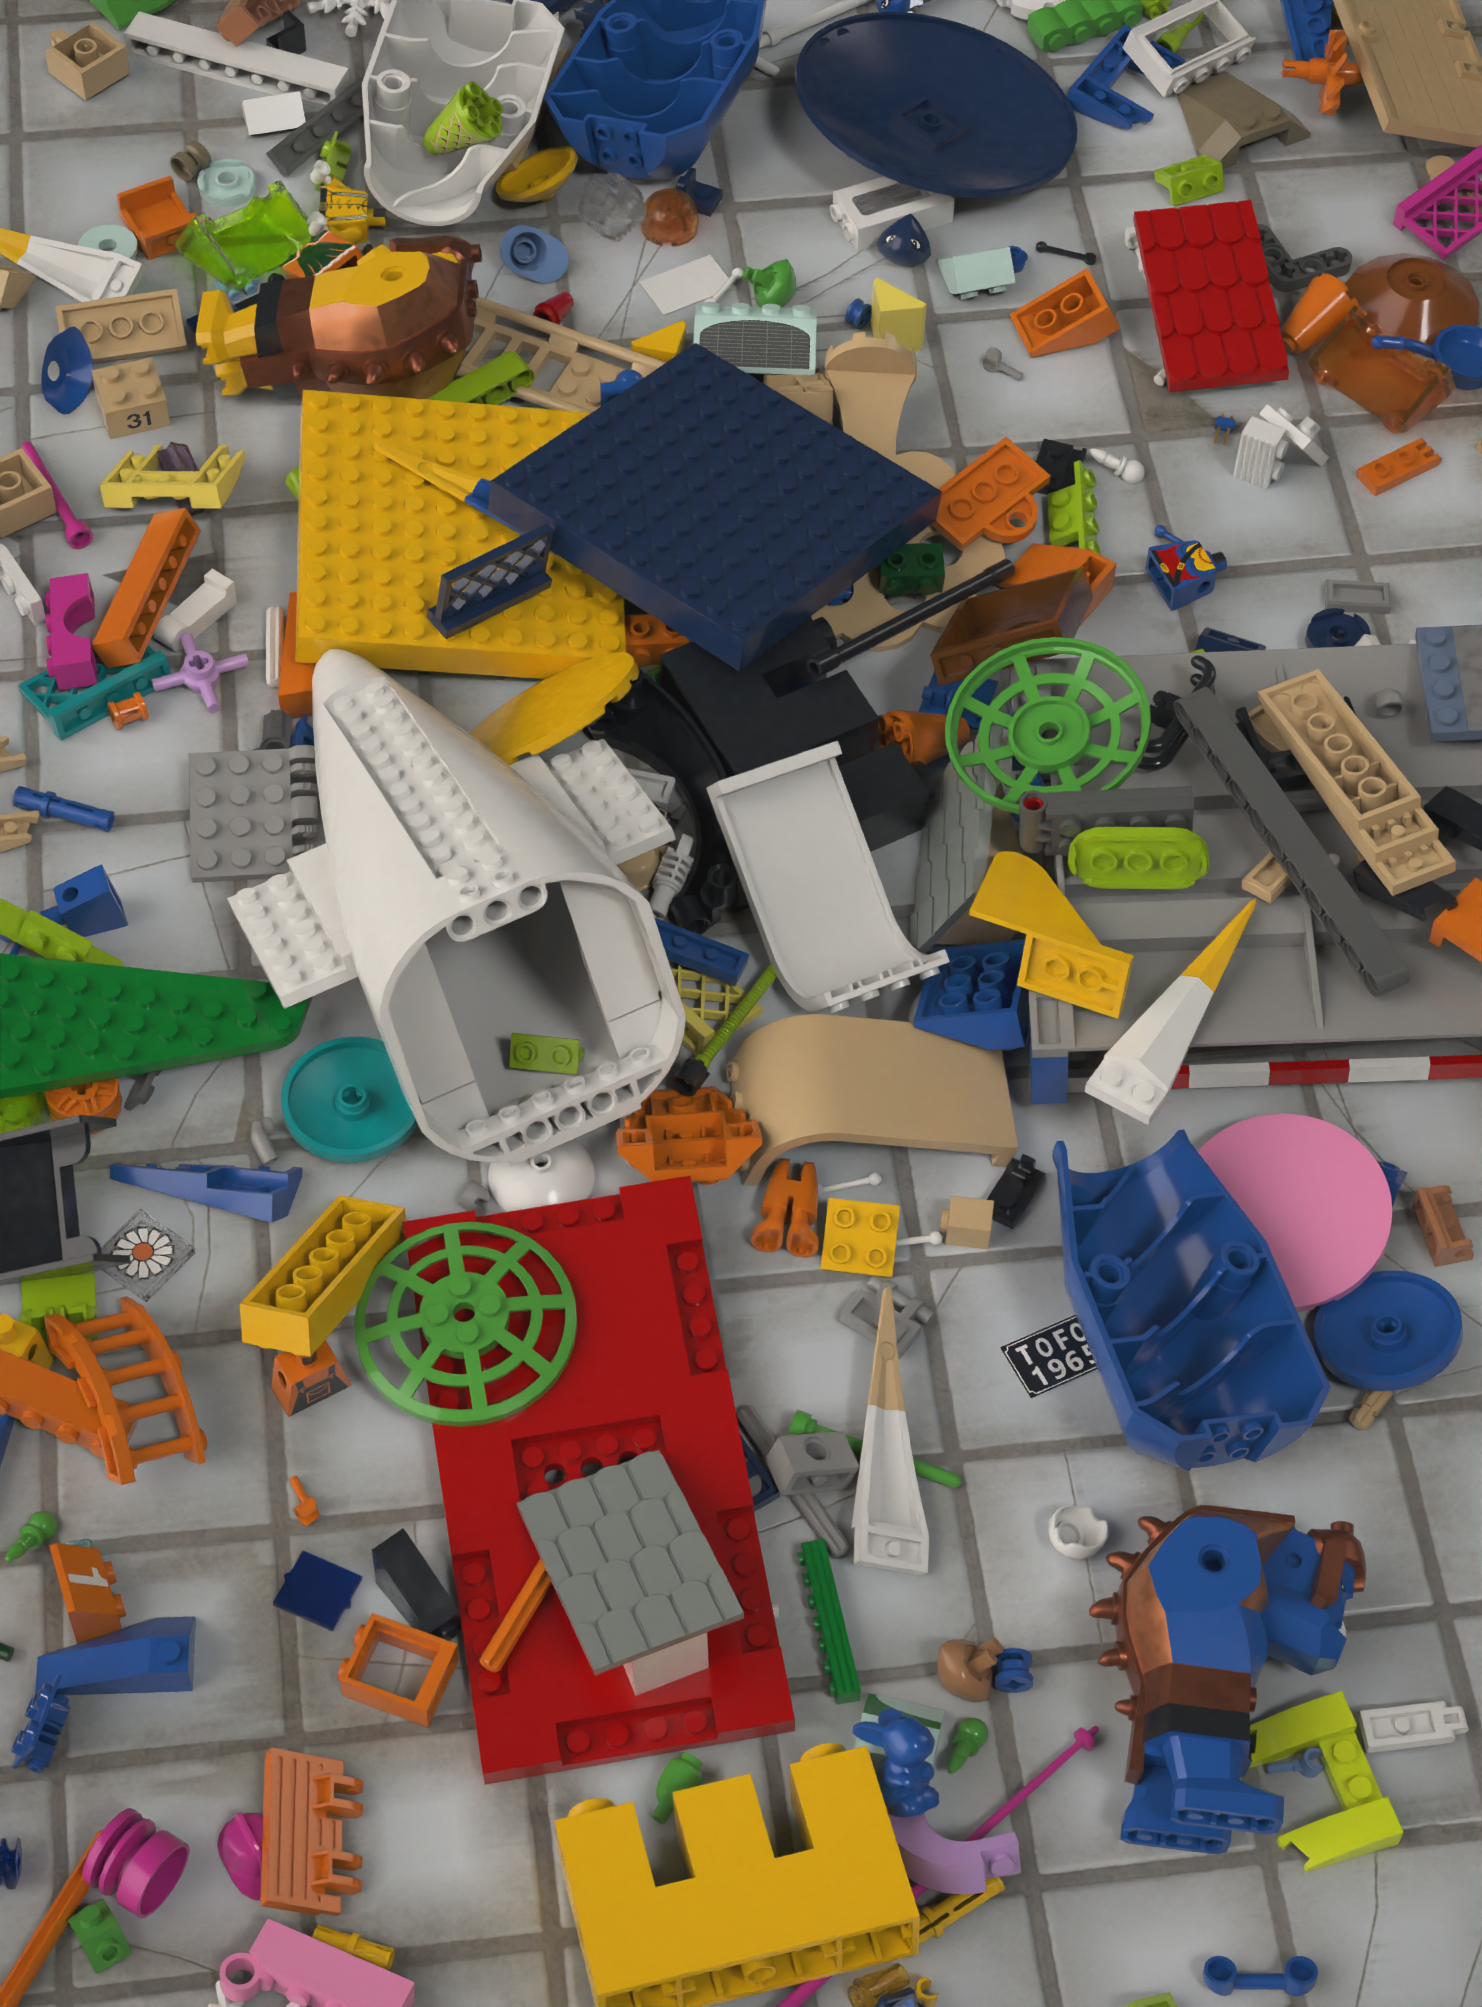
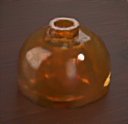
M666 188L655 191L646 199L641 210V232L647 240L656 245L662 246V242H672V247L680 246L690 242L698 232L699 215L697 205L690 195L682 190Z

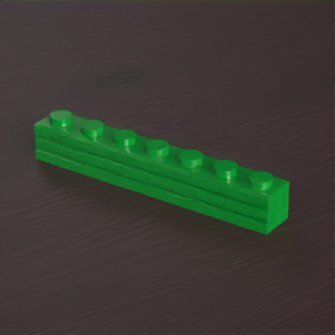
M825 1539L801 1543V1551L797 1552L799 1566H803L805 1571L802 1574L804 1588H809L810 1595H807L809 1609H814L815 1616L812 1617L813 1627L820 1634V1638L817 1639L820 1653L824 1652L826 1659L823 1660L825 1675L829 1674L831 1682H828L830 1697H835L836 1705L860 1701L861 1688Z

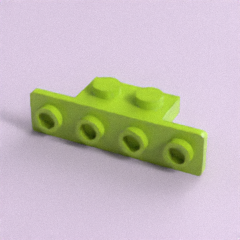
M1079 460L1074 462L1075 484L1047 494L1050 543L1054 546H1064L1079 540V548L1090 549L1101 555L1097 542V534L1100 532L1095 518V510L1098 509V503L1094 495V487L1097 485L1093 471L1087 469L1082 461Z
M0 899L1 935L49 959L114 966L123 965L121 960L92 946L93 942L33 910L27 912L4 899Z

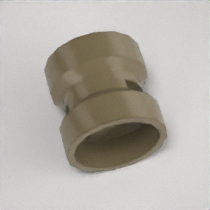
M198 141L190 142L185 146L184 152H178L170 158L172 170L180 179L186 182L191 181L197 176L198 170L201 171L203 168L205 170L212 162L209 152Z

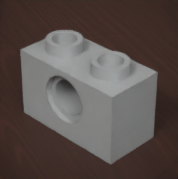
M820 1431L814 1434H785L778 1436L765 1458L781 1496L846 1490L860 1468L843 1431L828 1433Z

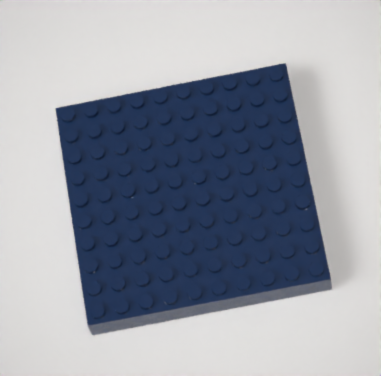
M695 343L491 480L488 511L524 534L549 523L554 529L550 546L552 552L740 671L934 523L937 518L942 491L728 361L715 355L705 347Z

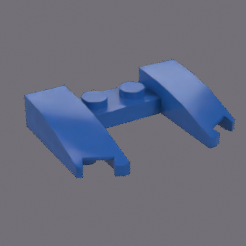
M1124 25L1070 87L1067 99L1073 110L1102 123L1131 129L1134 123L1140 121L1145 123L1151 122L1154 114L1111 89L1127 68L1145 75L1122 48L1132 29L1127 25ZM1153 40L1150 42L1172 69L1185 63L1184 58Z

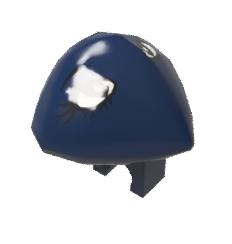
M908 214L890 225L881 234L876 243L879 252L885 258L899 265H917L926 262L931 256L930 242L926 233L912 214Z

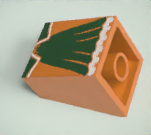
M324 230L279 266L287 279H294L357 266V261L363 255L358 246Z

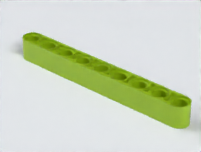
M509 351L451 382L446 388L427 398V400L499 405L515 396L518 391L516 388L520 386L530 387L535 379V373L517 352ZM299 466L291 470L285 478L286 487L298 501Z

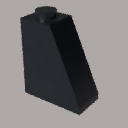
M402 1528L371 1550L376 1584L412 1628L451 1641L456 1637L459 1629H461L460 1611L407 1532Z

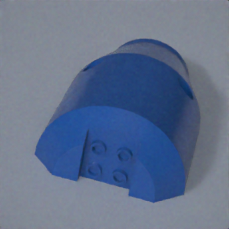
M611 0L598 12L544 95V101L553 122L580 156L608 172L644 181L666 180L683 174L696 163L756 64L767 0Z
M1178 1130L1163 1147L1148 1157L1126 1167L1100 1173H1082L1069 1169L1067 1148L1064 1141H1056L1052 1158L1058 1174L1065 1288L1129 1447L1147 1458L1190 1471L1191 1468L1221 1465L1242 1458L1257 1462L1277 1453L1301 1437L1313 1424L1331 1387L1266 1240L1190 1143L1185 1130Z

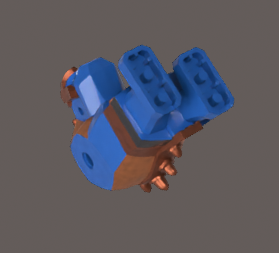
M1200 1505L1187 1510L1173 1522L1168 1521L1165 1523L1152 1516L1140 1517L1138 1525L1150 1537L1147 1541L1149 1546L1142 1553L1136 1551L1135 1554L1117 1551L1106 1556V1562L1122 1573L1120 1577L1122 1582L1118 1592H1113L1112 1597L1101 1599L1089 1608L1090 1616L1109 1619L1110 1624L1116 1627L1117 1641L1114 1648L1104 1651L1098 1660V1664L1104 1667L1117 1666L1119 1671H1126L1134 1694L1130 1695V1699L1119 1700L1115 1703V1710L1128 1716V1720L1132 1721L1124 1782L1134 1784L1131 1802L1125 1810L1121 1821L1120 1840L1135 1845L1221 1854L1226 1853L1231 1844L1232 1830L1266 1835L1279 1832L1284 1818V1797L1240 1780V1777L1245 1776L1252 1763L1249 1750L1250 1711L1254 1712L1256 1707L1257 1688H1255V1685L1268 1655L1311 1676L1335 1669L1347 1640L1343 1622L1346 1600L1353 1598V1593L1363 1592L1366 1582L1365 1554L1361 1542L1354 1536V1525L1349 1522L1336 1521L1331 1523L1330 1529H1310L1305 1534L1295 1530L1294 1515Z

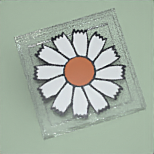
M140 1208L101 1247L102 1254L130 1255L131 1263L101 1270L147 1302L195 1254V1248Z

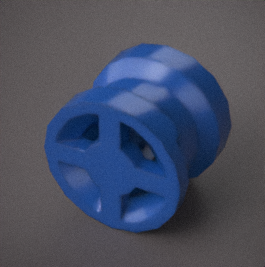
M1008 1648L996 1655L998 1661L995 1667L998 1669V1674L994 1680L995 1687L998 1690L1007 1693H1018L1033 1687V1676L1029 1672V1667L1032 1665V1654L1029 1651L1020 1648Z

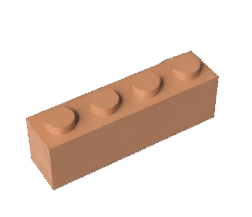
M229 0L216 27L225 40L232 42L237 47L256 29L282 16L283 12L297 8L302 2L300 0Z

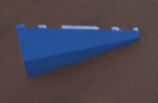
M113 1163L110 1165V1179L273 1223L288 1216L302 1179V1167H292L290 1170L282 1172L272 1171L269 1166H259L258 1169L235 1167L234 1165L179 1164L175 1169L158 1168L155 1163H147L146 1166Z

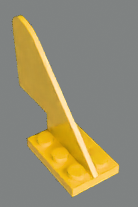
M1013 851L997 853L974 899L969 915L1026 934L1017 986L1118 1019L1123 1010L1134 955L1101 945L1048 873L1037 862Z

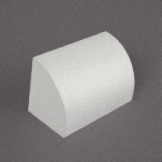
M300 91L242 100L241 103L244 122L249 136L294 129L306 122Z

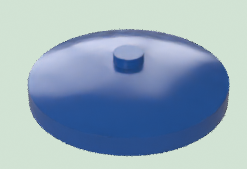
M1379 1271L1371 1273L1360 1286L1337 1301L1332 1300L1322 1304L1316 1314L1313 1329L1317 1353L1324 1366L1332 1374L1353 1386L1377 1391L1410 1388L1435 1377L1453 1361L1460 1349L1463 1338L1461 1312L1451 1293L1436 1281L1407 1271Z

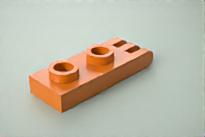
M1420 438L1358 468L1356 477L1374 496H1377L1437 467L1441 463L1442 458L1438 454H1434V450L1430 446L1426 447L1427 443Z

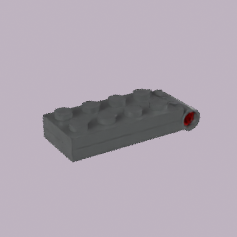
M1192 786L1047 793L1035 790L1027 791L1021 796L1019 802L1020 847L1028 853H1037L1045 848V856H1068L1069 847L1073 839L1081 832L1094 827H1177L1192 831L1194 816Z

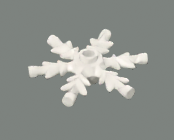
M319 0V2H309L306 5L310 14L323 9L324 13L327 14L335 7L340 10L343 4L350 5L351 8L344 12L348 15L341 22L344 24L348 23L345 30L346 35L354 37L357 33L358 24L366 25L363 16H368V13L373 8L375 14L380 11L383 19H385L391 0Z

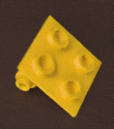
M828 1198L821 1270L892 1278L900 1206Z

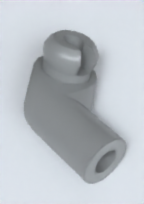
M265 1117L260 1121L257 1119L251 1124V1143L263 1166L279 1159L268 1137L276 1132V1126L270 1117Z

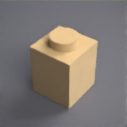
M951 1195L950 1208H942L940 1230L947 1231L945 1245L988 1250L994 1201Z

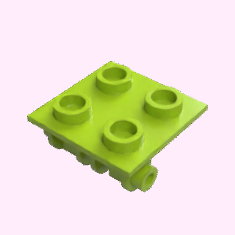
M95 1273L21 1281L22 1314H20V1322L37 1329L45 1344L48 1343L44 1316L58 1313L75 1324L97 1319ZM98 1334L84 1337V1339L98 1338Z

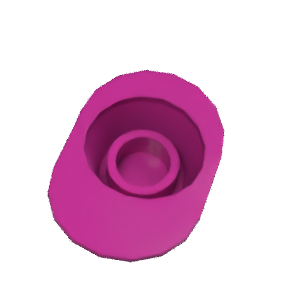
M239 1812L235 1814L232 1820L225 1824L219 1833L217 1847L234 1885L243 1895L252 1900L260 1901L263 1814H243Z

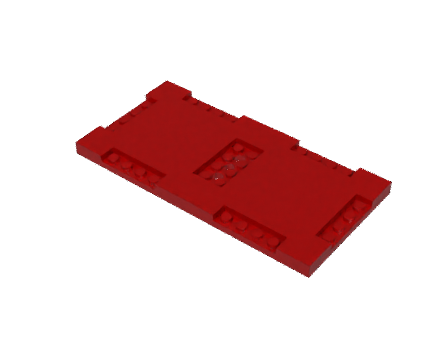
M691 1176L619 1187V1194L485 1216L476 1217L475 1210L403 1221L405 1240L427 1229L451 1223H490L513 1229L533 1239L552 1255L568 1278L576 1301L577 1332L573 1351L567 1366L557 1382L540 1399L508 1418L484 1425L459 1427L432 1423L485 1785L794 1732L795 1716L782 1649L777 1634L754 1514V1503L703 1249V1238ZM458 1233L461 1246L486 1247L503 1254L517 1243V1241L490 1233ZM444 1235L431 1238L410 1248L407 1251L409 1268L422 1258L439 1250L446 1249ZM530 1250L518 1261L533 1278L540 1295H562L560 1285L552 1270L538 1254ZM462 1256L465 1272L485 1275L496 1263L494 1260L483 1257ZM448 1259L429 1266L417 1276L431 1284L436 1283L438 1280L450 1275ZM511 1270L498 1283L506 1298L528 1296L523 1283ZM413 1291L416 1314H418L423 1296ZM461 1309L454 1317L460 1322H467L474 1317L475 1313L470 1309ZM565 1309L543 1310L541 1332L533 1350L550 1363L555 1357L563 1337L566 1319ZM531 1311L510 1313L507 1331L521 1341L524 1340L529 1329ZM419 1328L423 1354L429 1343L423 1335L422 1328ZM498 1344L488 1353L479 1356L481 1370L485 1371L499 1365L513 1353ZM443 1354L440 1355L432 1367L435 1370L446 1373L467 1374L464 1359L452 1358ZM522 1362L506 1376L484 1384L487 1406L500 1403L519 1394L533 1384L540 1374L525 1362ZM426 1380L430 1405L447 1409H473L469 1387H450ZM659 1450L744 1612L743 1619L707 1632L709 1668L637 1696L623 1665L595 1675L553 1584H551L501 1670L491 1672L480 1664L481 1656L540 1560L536 1547L517 1509V1503L533 1494L561 1487L570 1480L585 1478L586 1476L582 1473V1470L590 1463H596L605 1468L619 1465L624 1458H635L640 1454ZM557 1469L563 1471L566 1476L562 1482L551 1484L545 1480V1475L549 1471Z

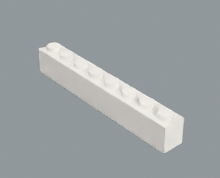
M138 12L124 32L127 55L271 95L300 91L302 103L319 108L325 107L350 87L349 68L246 40L236 47L232 42L225 40L220 33L143 12Z

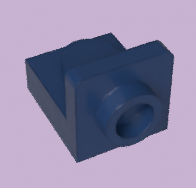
M691 167L684 176H680L676 184L679 207L711 217L722 200V189L696 181L695 168Z

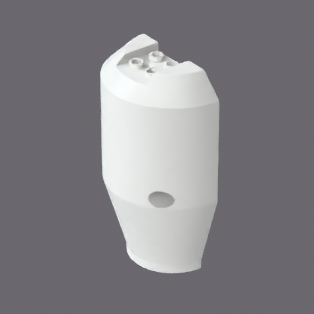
M391 0L362 81L366 146L364 176L373 196L387 210L407 221L421 225L445 226L458 223L469 217L476 210L482 196L527 146L535 129L565 29L543 3L530 0H513L512 5L493 0ZM469 82H476L491 98H496L500 101L503 107V113L500 114L502 130L501 134L493 140L436 156L429 153L425 148L423 136L426 134L427 129L454 94Z

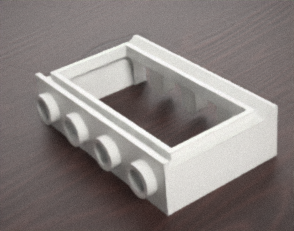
M1192 0L1131 29L1122 48L1160 94L1166 97L1174 92L1176 94L1182 92L1188 85L1194 82L1201 83L1215 72H1223L1229 65L1235 62H1244L1251 55V48L1256 38H1252L1220 0ZM1203 12L1229 42L1172 69L1150 42L1157 33L1164 30L1169 33L1176 28L1178 23L1185 20L1191 23L1199 13Z

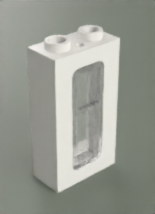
M885 176L833 191V204L830 205L832 219L840 224L845 239L851 241L857 251L876 246L881 234L898 219L908 214H912L917 219L924 231L953 222L954 199L952 196L918 189Z

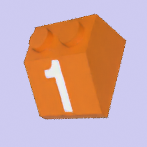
M60 1543L49 1545L77 1644L121 1630L119 1618L127 1615L121 1594L112 1595L110 1585L117 1583L111 1560L103 1563L100 1549Z

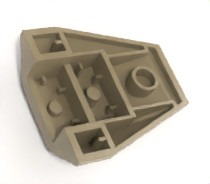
M1228 72L1206 78L1201 83H1192L1177 94L1197 155H1207L1221 162L1223 169L1237 164L1240 146L1276 134L1282 143L1288 146L1310 138L1311 135L1296 115Z

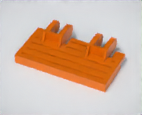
M271 1748L265 1753L260 1906L316 1916L320 1913L338 1916L341 1913V1897L325 1894V1891L345 1895L361 1893L362 1880L332 1874V1868L345 1871L362 1869V1856L342 1851L343 1820L326 1817V1815L341 1818L345 1817L346 1819H356L362 1816L363 1804L334 1798V1793L346 1795L363 1793L364 1781L358 1778L354 1779V1777L343 1776L344 1761Z

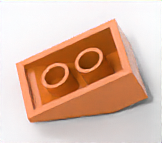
M1088 268L1009 314L1031 357L1095 344L1121 329Z

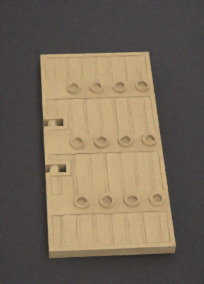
M1333 0L1383 132L1476 148L1480 145L1482 146V59L1470 31L1464 30L1467 23L1457 0Z

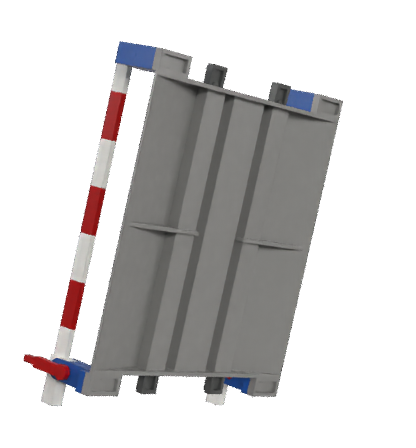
M1416 644L1118 656L1137 674L1145 688L1149 704L1154 706L1155 703L1152 699L1158 690L1166 691L1179 697H1184L1193 691L1195 686L1190 682L1191 676L1195 673L1201 675L1203 673L1191 665V659L1195 655L1203 656L1211 661L1216 669L1217 676L1213 684L1215 696L1235 724L1239 722L1235 716L1237 709L1246 707L1247 712H1250L1262 704L1258 698V691L1319 669L1343 700L1344 696L1349 697L1356 716L1421 796V808L1423 810V806L1445 786L1470 797L1482 805V739L1431 742ZM1081 657L1040 659L1029 662L1028 665L1032 676L1045 673H1068L1074 675ZM1094 661L1087 680L1101 687L1112 698L1114 703L1132 693L1129 686L1118 674L1105 665ZM1015 667L1009 668V686L1020 681ZM1053 684L1037 688L1041 697H1064L1069 686ZM1386 688L1399 691L1404 700L1405 710L1395 717H1382L1377 711L1376 698L1380 691ZM1082 690L1077 704L1083 708L1087 716L1104 709L1095 697ZM1024 692L1009 701L1010 716H1014L1023 705L1028 703ZM1138 705L1119 715L1122 733L1118 749L1135 752L1137 750L1134 747V741L1141 735V713ZM1110 720L1091 729L1090 743L1108 747L1111 737ZM1152 723L1149 739L1159 738L1166 729ZM1049 729L1044 731L1041 737L1046 739L1047 734V739H1052L1059 732ZM1190 736L1167 767L1158 771H1145L1136 768L1133 774L1118 789L1192 786L1194 803L1192 831L1203 838L1210 852L1209 869L1203 878L1201 876L1195 880L1194 885L1188 888L1175 890L1094 888L1084 884L1083 879L1078 877L1077 874L1076 877L1072 874L1068 865V856L1054 855L1055 882L1057 887L1101 945L1134 955L1123 1010L1118 1019L1035 991H1029L1028 1050L1032 1105L1067 1103V1093L1084 1092L1087 1081L1097 1068L1068 1069V1052L1110 1050L1241 910L1255 898V909L1229 960L1190 1047L1482 1037V963L1449 940L1441 948L1428 941L1434 920L1446 909V906L1437 902L1426 907L1424 911L1427 920L1421 921L1358 891L1352 871L1358 865L1355 860L1357 848L1330 809L1297 812L1327 854H1337L1340 857V863L1337 868L1406 964L1410 975L1408 983L1379 998L1372 996L1293 883L1271 904L1242 889V880L1270 850ZM1260 744L1263 754L1271 753ZM1161 752L1144 753V756L1149 758L1157 757ZM1083 756L1077 763L1072 765L1071 769L1076 779L1092 770L1099 763L1100 759ZM1015 757L1011 758L1012 771H1022L1025 769V766L1019 763ZM1111 762L1097 778L1087 785L1080 787L1081 790H1100L1113 781L1128 764ZM1058 772L1040 774L1045 786L1063 784ZM1015 774V780H1017L1021 774ZM1311 781L1281 787L1283 791L1316 789ZM1454 839L1445 848L1456 861V871L1432 880V882L1456 898L1475 877L1482 881V851ZM1024 933V945H1025L1026 934ZM1482 1055L1181 1065L1171 1089L1482 1078Z

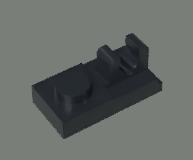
M1023 1154L1020 1161L1015 1158L1011 1160L986 1199L994 1201L992 1220L1013 1230L1045 1178L1046 1173L1035 1168L1036 1159Z

